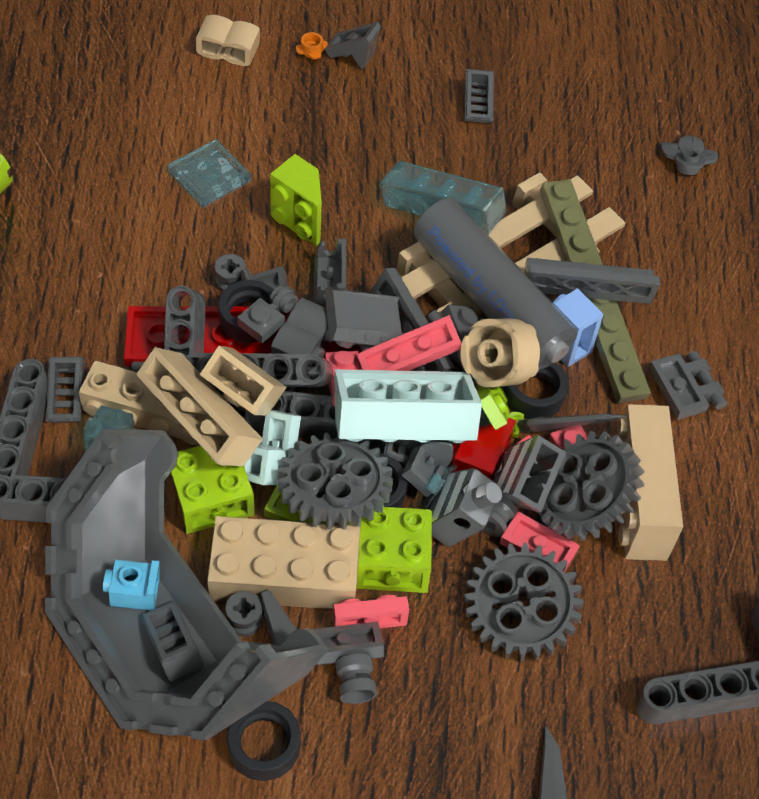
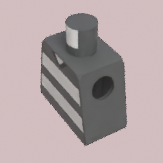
M539 435L511 446L507 450L499 469L494 474L493 482L501 488L502 496L508 498L515 506L541 512L566 452Z
M473 468L444 474L429 509L432 511V536L445 546L450 547L484 529L494 504L500 502L502 498L501 488L480 471Z

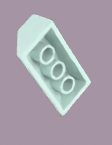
M335 369V423L339 439L353 442L363 439H380L385 442H394L398 439L415 440L418 442L449 440L454 443L477 440L482 402L470 374L466 372Z

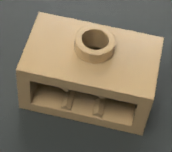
M218 346L199 374L224 392L222 396L228 402L237 407L243 406L253 415L267 416L286 389V386L230 347Z

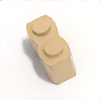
M207 15L196 37V52L206 58L224 59L232 64L249 66L260 43V28L244 21L233 22L223 16Z

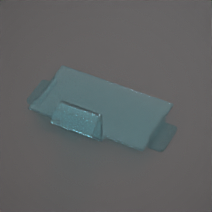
M451 465L446 467L442 476L435 473L425 487L432 494L427 497L423 495L415 507L426 509L446 482L445 480L451 471H454L457 466Z

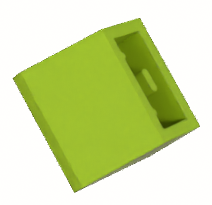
M294 154L270 174L271 216L279 224H284L293 230L301 239L307 240L317 247L321 236L322 205L319 170Z

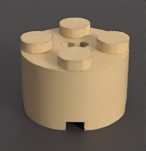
M513 318L483 319L472 326L473 329L468 336H464L460 351L461 362L466 373L471 374L480 386L502 387L519 385L537 374L540 346L536 330L532 325Z

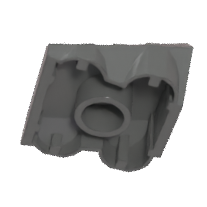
M327 287L325 290L330 340L345 348L359 345L361 350L365 351L405 334L401 331L397 303L400 297Z

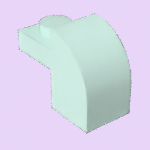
M271 410L265 416L262 444H259L244 465L250 482L261 485H278V468H281L282 457H288L289 448L298 450L297 442L301 416Z

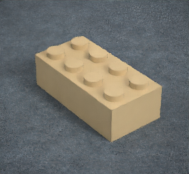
M628 404L624 413L628 417L618 419L617 435L623 442H627L640 458L639 465L644 470V474L639 476V478L643 481L644 487L635 489L641 499L630 501L629 503L634 512L624 511L621 514L624 523L619 527V545L624 546L625 559L667 561L683 529L669 406Z
M216 516L208 574L209 595L213 601L227 602L230 596L236 592L250 591L261 599V593L268 589L280 606L334 609V604H340L344 600L355 599L360 526L347 525V528L343 530L340 525L334 524L332 529L328 530L327 524L321 523L314 527L313 523Z

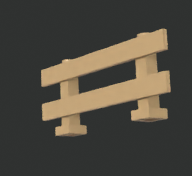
M541 173L517 185L512 203L517 211L484 229L500 248L542 224L556 237L540 193L542 183L548 181ZM578 175L571 179L579 202L593 194V190ZM610 207L587 220L596 246L598 242L625 226V222ZM556 237L555 240L515 264L525 273L527 257L565 261ZM419 242L399 252L396 270L414 299L427 292L441 307L437 310L441 316V311L449 304L472 307L477 316V321L480 320L481 313L483 312L465 293L463 294L450 280L451 277L434 259L430 258V254Z

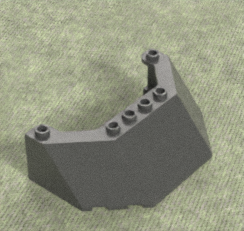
M102 429L46 507V523H51V545L45 546V575H51V597L45 598V613L121 729L149 730L150 733L183 735L190 736L191 739L207 740L305 677L329 649L318 634L309 628L293 631L282 645L243 642L164 533V481L177 463L178 453L175 444L164 430ZM115 560L150 564L152 560L159 561L160 581L155 609L176 601L204 663L201 669L175 681L168 680L141 615L151 610L110 606L109 592H103L106 569L113 570ZM175 618L172 619V620H169V621H167V622H165V623H163V624H160V625H158V626H156V627H154V628L157 629V628H159V627H161V626H164V625H166V624H168V623H170V622H172V621H175Z

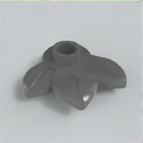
M691 135L681 137L678 143L662 142L660 146L664 156L675 160L677 170L687 175L699 173V170L704 165L714 164L718 159L716 151L704 149L702 140Z

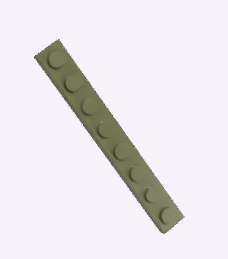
M571 179L542 183L540 193L565 261L603 265ZM588 298L603 313L595 344L617 404L647 399L651 391L617 301Z

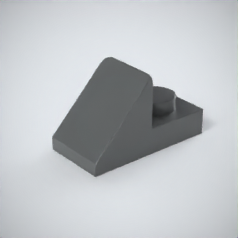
M374 22L337 32L324 50L330 58L338 56L347 57L352 54L359 67L363 70L375 53L381 25L379 22Z

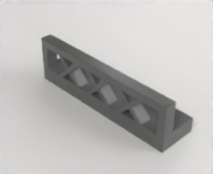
M528 257L525 263V274L545 294L567 295L578 288L587 298L651 304L660 286V276H654V270Z
M385 268L371 289L373 294L400 297L397 303L402 333H408L427 325L428 322L425 319V315L412 297L396 268ZM448 355L417 367L418 371L458 372Z

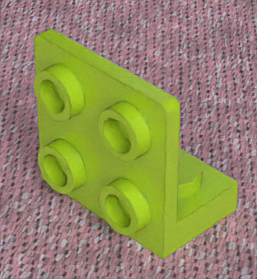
M202 446L177 452V463L171 471V475L181 504L186 534L215 527L216 516L234 518L255 516L254 494L244 466H221L211 459Z
M383 507L382 513L374 511L372 521L363 516L361 517L356 589L428 593L432 551L431 510Z

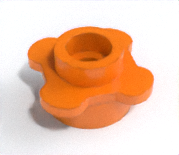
M309 32L301 37V44L296 46V52L317 60L321 58V53L328 43L323 40L320 34Z

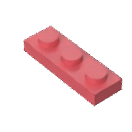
M450 315L357 353L363 370L410 371L461 350V341Z

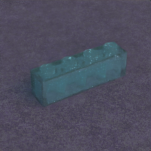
M398 161L380 182L385 206L422 216L436 202L452 198L465 209L488 235L507 212L504 189L501 187Z

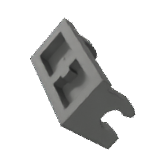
M337 239L335 250L333 251L325 249V241H321L318 244V256H314V303L322 307H326L325 290L327 287L346 290V239Z

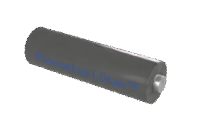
M447 198L436 202L422 214L414 227L413 234L415 239L488 319H518L535 328L540 346L538 370L561 360L576 340L577 329L455 199Z

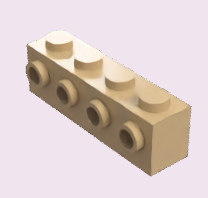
M155 347L136 375L169 410L170 414L184 426L191 437L205 449L213 461L221 466L233 465L243 467L262 442L261 436L205 378L199 375L200 372L182 353Z
M94 361L79 390L83 411L94 417H106L116 420L129 427L137 426L148 430H164L167 435L182 439L188 444H199L191 437L184 426L170 414L162 402L150 392L149 388L136 375L137 372Z

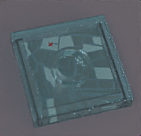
M217 139L168 164V172L202 207L251 182V173Z

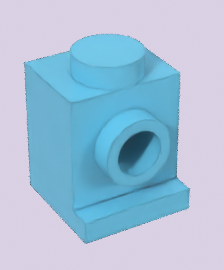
M115 560L113 570L106 569L103 582V592H109L110 606L154 610L160 581L159 561L152 560L150 564Z

